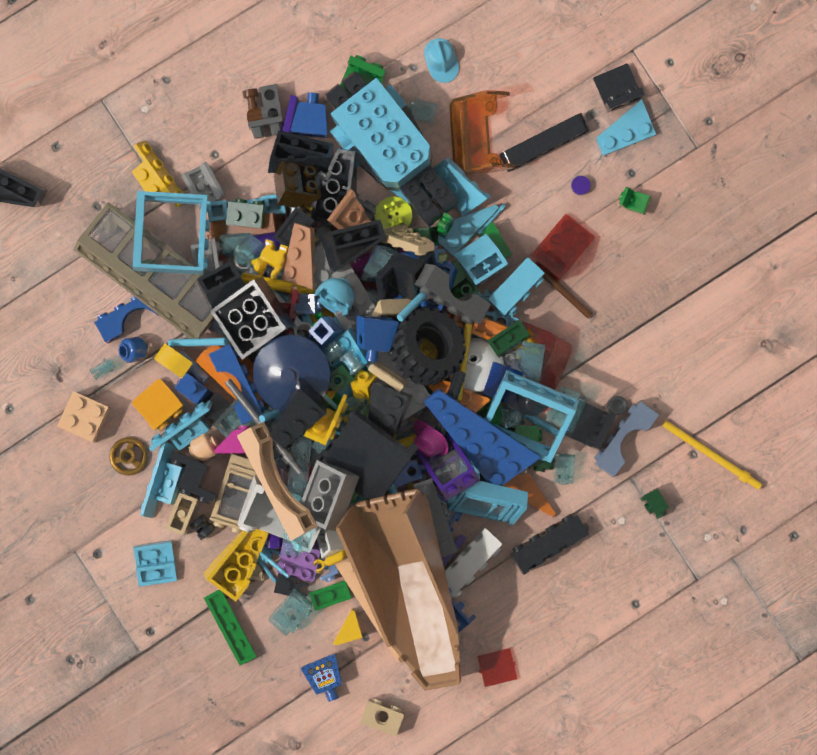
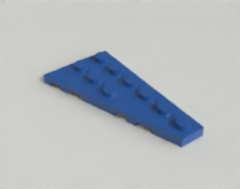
M440 388L424 399L427 407L488 483L502 486L541 458L539 453L532 451L501 428L476 414L472 409H468Z

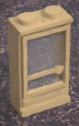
M231 454L210 520L214 521L213 525L224 528L225 525L232 527L231 531L236 533L242 531L240 526H238V520L251 482L256 474L249 459Z

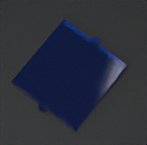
M493 362L483 394L494 398L506 370L523 376L524 372L513 369L510 365L505 366ZM506 389L501 401L513 405L517 393Z

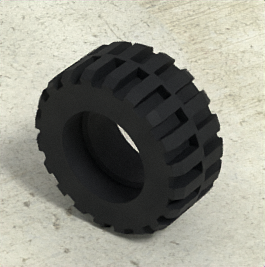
M422 307L421 309L413 310L403 321L398 323L389 351L392 352L390 357L392 362L395 361L396 369L398 371L401 370L405 378H411V381L416 384L418 382L421 385L438 384L453 374L464 361L466 346H463L465 338L461 335L462 330L460 326H456V321L453 318L447 317L448 314L442 311L440 313L438 309ZM416 333L423 334L434 342L438 350V360L426 356L420 350L416 341Z

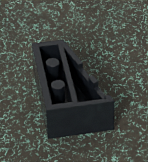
M278 130L270 156L268 173H275L281 161L316 166L318 173L321 170L327 173L332 159L334 144Z
M0 166V202L40 207L48 190Z
M381 219L331 231L320 237L331 274L340 270L386 238Z

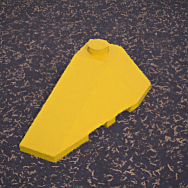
M257 528L255 531L251 530L250 532L242 530L203 573L205 579L236 602L249 586L251 575L257 565L256 562L260 552H262L268 532Z

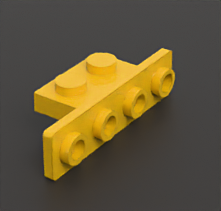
M146 141L136 143L134 148L144 161L132 173L143 189L148 192L184 194L176 185L174 178L164 168L163 162L157 158L151 145ZM174 203L176 207H180V206L185 205V204Z

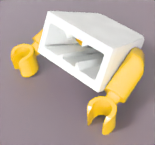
M321 528L317 541L321 558H325V560L318 559L314 561L313 566L317 564L322 565L320 569L316 570V573H322L325 566L328 565L330 567L347 557L337 531Z

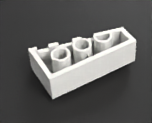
M486 528L479 532L445 570L448 587L452 590L450 594L451 599L455 600L462 593L460 589L465 584L468 586L475 579L473 575L478 570L481 572L487 566V560L491 556L495 557L501 550L500 546L502 543Z

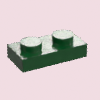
M519 319L489 339L488 343L498 358H500L531 336Z

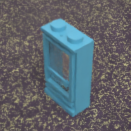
M478 481L473 486L447 500L446 503H448V511L453 509L456 512L495 521L502 520L504 523L507 521L508 525H514L527 510L528 492Z

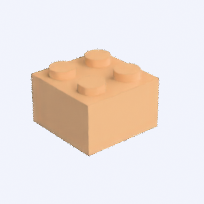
M73 391L57 426L95 443L111 408Z

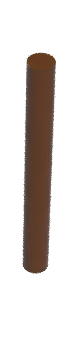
M538 262L535 263L544 272L543 278L587 319L593 314Z

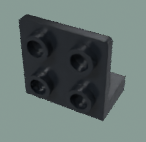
M627 63L593 78L607 113L642 99L645 95L642 87L638 88Z
M295 207L273 238L289 248L294 223L312 227L315 233L317 230L315 229V220Z
M579 400L577 410L565 436L600 450L616 415Z

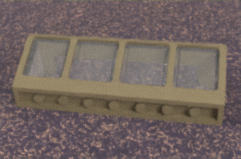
M108 202L77 240L74 251L188 338H200L215 320L210 312L212 309L198 285L197 278L203 275L133 271L135 220L126 216L118 207ZM143 229L141 264L194 266L184 260L180 254L168 248L163 241L151 235L147 229Z

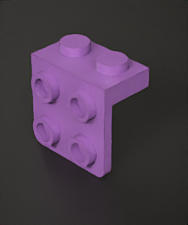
M317 538L310 553L296 551L291 541L284 539L278 565L291 577L313 582L318 564L313 566V563L320 557Z

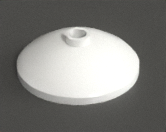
M483 338L470 339L463 388L477 393L493 387L501 378L504 370L503 356L498 358L489 345L488 340ZM472 358L477 359L475 362L470 361ZM454 373L449 376V379H450L451 381H452V378H453Z

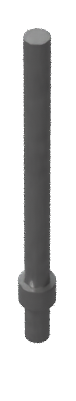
M231 379L225 382V385L256 424L262 423L259 420L260 415L235 383ZM264 422L270 433V427L266 424V422ZM273 439V445L283 456L282 460L289 464L297 475L302 473L304 470L294 459V454L280 446Z

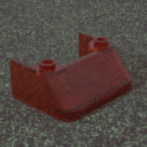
M522 321L526 329L529 328L533 333L538 334L536 338L538 348L547 352L535 382L556 390L571 355V345L551 332ZM494 389L492 394L495 395L497 389Z

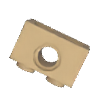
M180 492L165 529L185 536L199 500Z
M373 698L372 701L368 700L360 723L397 736L404 717V713L401 712L402 708L391 705V707L384 706V702ZM380 711L388 713L389 717L386 721L378 719L377 714Z

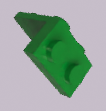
M350 55L347 62L348 67L342 80L353 71H356L366 85L375 78L382 84L386 70L383 69L384 66L373 62V64L365 62L366 59L362 56L356 55L353 57ZM341 82L340 86L347 93V95L351 97L352 95Z

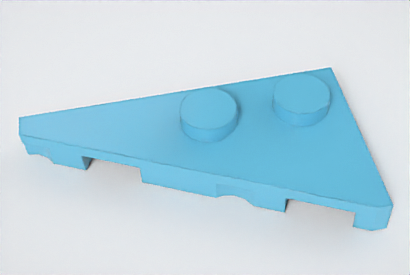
M493 205L454 219L455 223L446 238L444 239L438 235L439 244L454 257L499 207Z

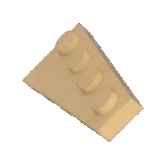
M405 224L383 228L386 238L381 243L392 244V247H401L404 251L415 252V255H425L426 252L434 250V242L426 237H420L418 232L413 233V229L407 228Z

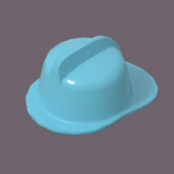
M445 39L431 40L424 50L429 72L436 81L448 83L455 79L459 71L454 48Z

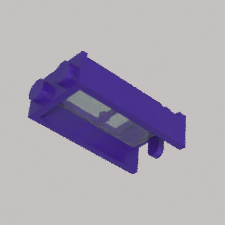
M446 432L445 439L449 449L445 455L426 457L418 449L415 452L446 501L480 481L474 468L448 432Z

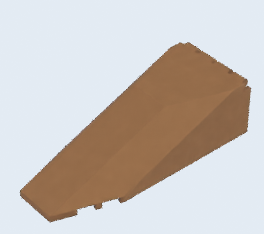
M419 489L405 491V495L403 492L388 495L387 498L386 496L370 499V502L369 500L355 502L354 505H350L337 525L336 531L386 646H392L399 655L398 660L401 663L405 662L412 670L411 675L425 691L459 685L461 683L458 626L430 505L425 493L421 494Z

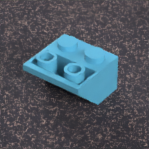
M487 234L454 255L475 287L508 265L497 246Z

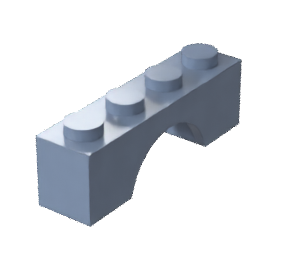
M641 401L638 404H632L628 410L630 415L626 420L622 418L616 427L619 429L615 435L611 434L605 442L607 444L604 450L600 449L594 457L596 460L594 464L611 477H614L625 463L621 454V442L624 436L632 430L648 431L659 416V414Z

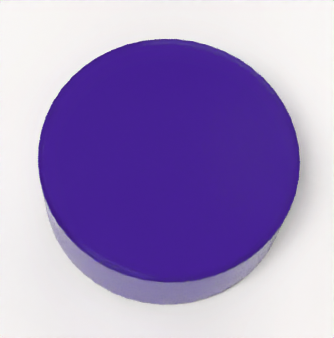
M577 176L571 183V189L576 195H585L590 189V181L585 176Z

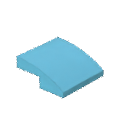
M172 540L133 546L139 587L177 581Z

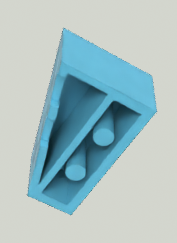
M527 257L487 301L503 316L507 313L511 315L518 308L516 304L520 300L524 301L531 294L529 290L533 286L537 288L542 283L544 272Z

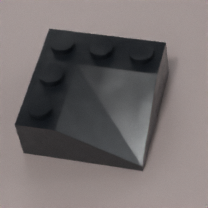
M263 276L252 280L210 310L242 360L252 356L268 342L279 337L294 326V323Z

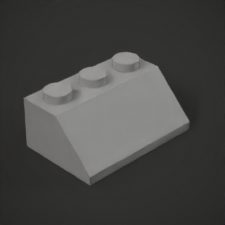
M316 460L301 504L309 509L317 526L325 530L336 531L337 525L347 511L359 476L346 469Z

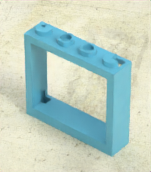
M137 191L133 271L203 275V269H207L208 258H204V251L209 248V239H205V232L210 229V220H206V214L211 211V201H207V195ZM145 202L201 205L198 267L141 264Z
M506 370L485 419L491 422L506 389L567 414L551 447L496 425L517 441L525 444L532 451L541 455L540 460L551 463L577 410L579 400Z

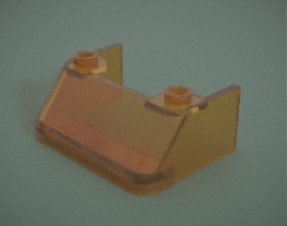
M484 90L458 97L451 101L449 111L453 162L465 174L494 173L515 168V164H504L501 162L498 154L490 153L488 117L494 115L497 111V99L510 96V92Z

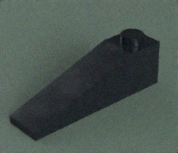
M341 148L336 150L329 165L327 175L320 185L321 198L313 201L311 218L313 220L331 224L327 219L350 189L354 191L357 198L356 151Z

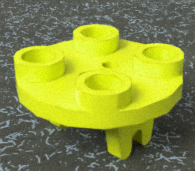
M387 197L379 202L375 209V220L381 219L383 228L405 224L408 228L411 224L413 216L411 207L400 197Z

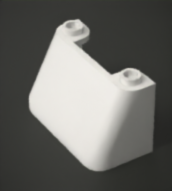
M255 474L238 520V526L245 532L255 531L257 528L290 541L257 474ZM285 485L293 497L301 503L304 492ZM318 526L292 540L293 548L301 553H304V551L310 553L321 527Z

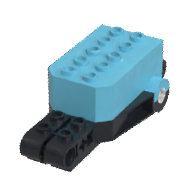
M353 71L341 81L352 95L351 97L347 95L339 84L325 93V96L335 108L330 114L336 127L330 133L342 149L356 151L357 164L384 188L391 191H400L429 227L443 217L434 205V202L438 204L444 213H448L460 204L431 167L433 154L430 145L425 140L409 107L392 85L384 88L377 78L366 85L358 73ZM421 185H423L427 192L431 195V199L420 187Z

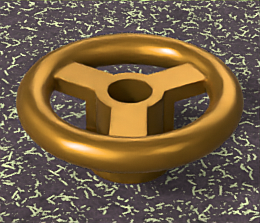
M132 437L116 441L109 453V460L113 469L127 476L139 473L145 467L148 458L147 450L143 443ZM128 443L127 448L123 449L119 457L115 458L118 447ZM134 444L139 447L142 453L141 462L135 459ZM126 453L131 454V458L129 460L125 459ZM117 463H132L136 468L125 470L119 467Z

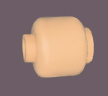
M203 433L190 442L189 451L195 460L204 462L216 455L215 449L219 446V443L214 436L211 437L209 434Z

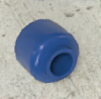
M141 337L125 338L119 345L118 352L125 362H138L145 359L148 346Z

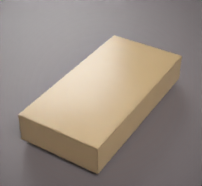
M379 361L373 362L368 368L370 372L399 392L408 383L407 380Z

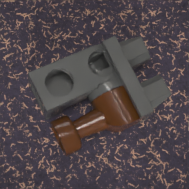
M277 84L260 87L263 101L262 107H258L255 97L258 96L257 88L242 91L243 98L248 100L247 121L254 139L264 137V127L270 126L272 136L277 135L278 130L282 131L281 124H283Z

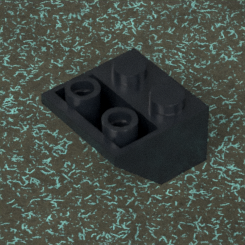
M232 261L197 278L198 285L211 309L245 286Z

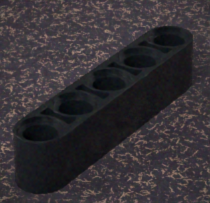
M579 113L499 154V157L507 172H510L590 131V128L582 113Z

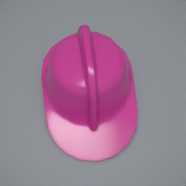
M422 420L415 422L416 438L414 439V444L419 447L418 450L426 457L445 455L449 449L445 437Z

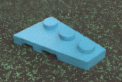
M640 100L596 137L602 156L656 135L643 101Z
M449 157L433 168L460 204L456 207L462 216L469 214L491 197L487 192L484 193L478 188L479 185L475 181L467 178L465 172Z

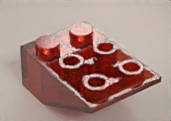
M565 214L531 254L530 258L560 281L594 240L595 236L569 215Z

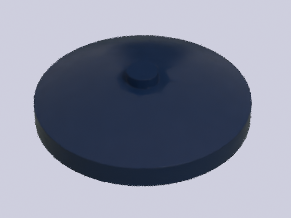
M287 334L271 340L260 350L253 367V378L258 393L267 404L277 410L284 406L290 392L293 391L300 377L322 398L326 395L331 383V365L326 353L315 341L302 335Z

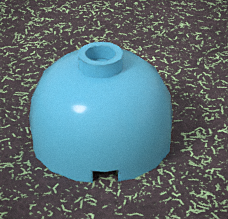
M329 278L323 281L315 291V296L319 295L320 299L318 301L325 308L333 313H337V311L343 312L341 315L348 314L355 300L351 284L344 278Z

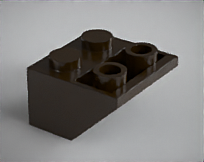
M286 161L280 162L274 174L277 205L295 208L321 198L318 168L316 166Z

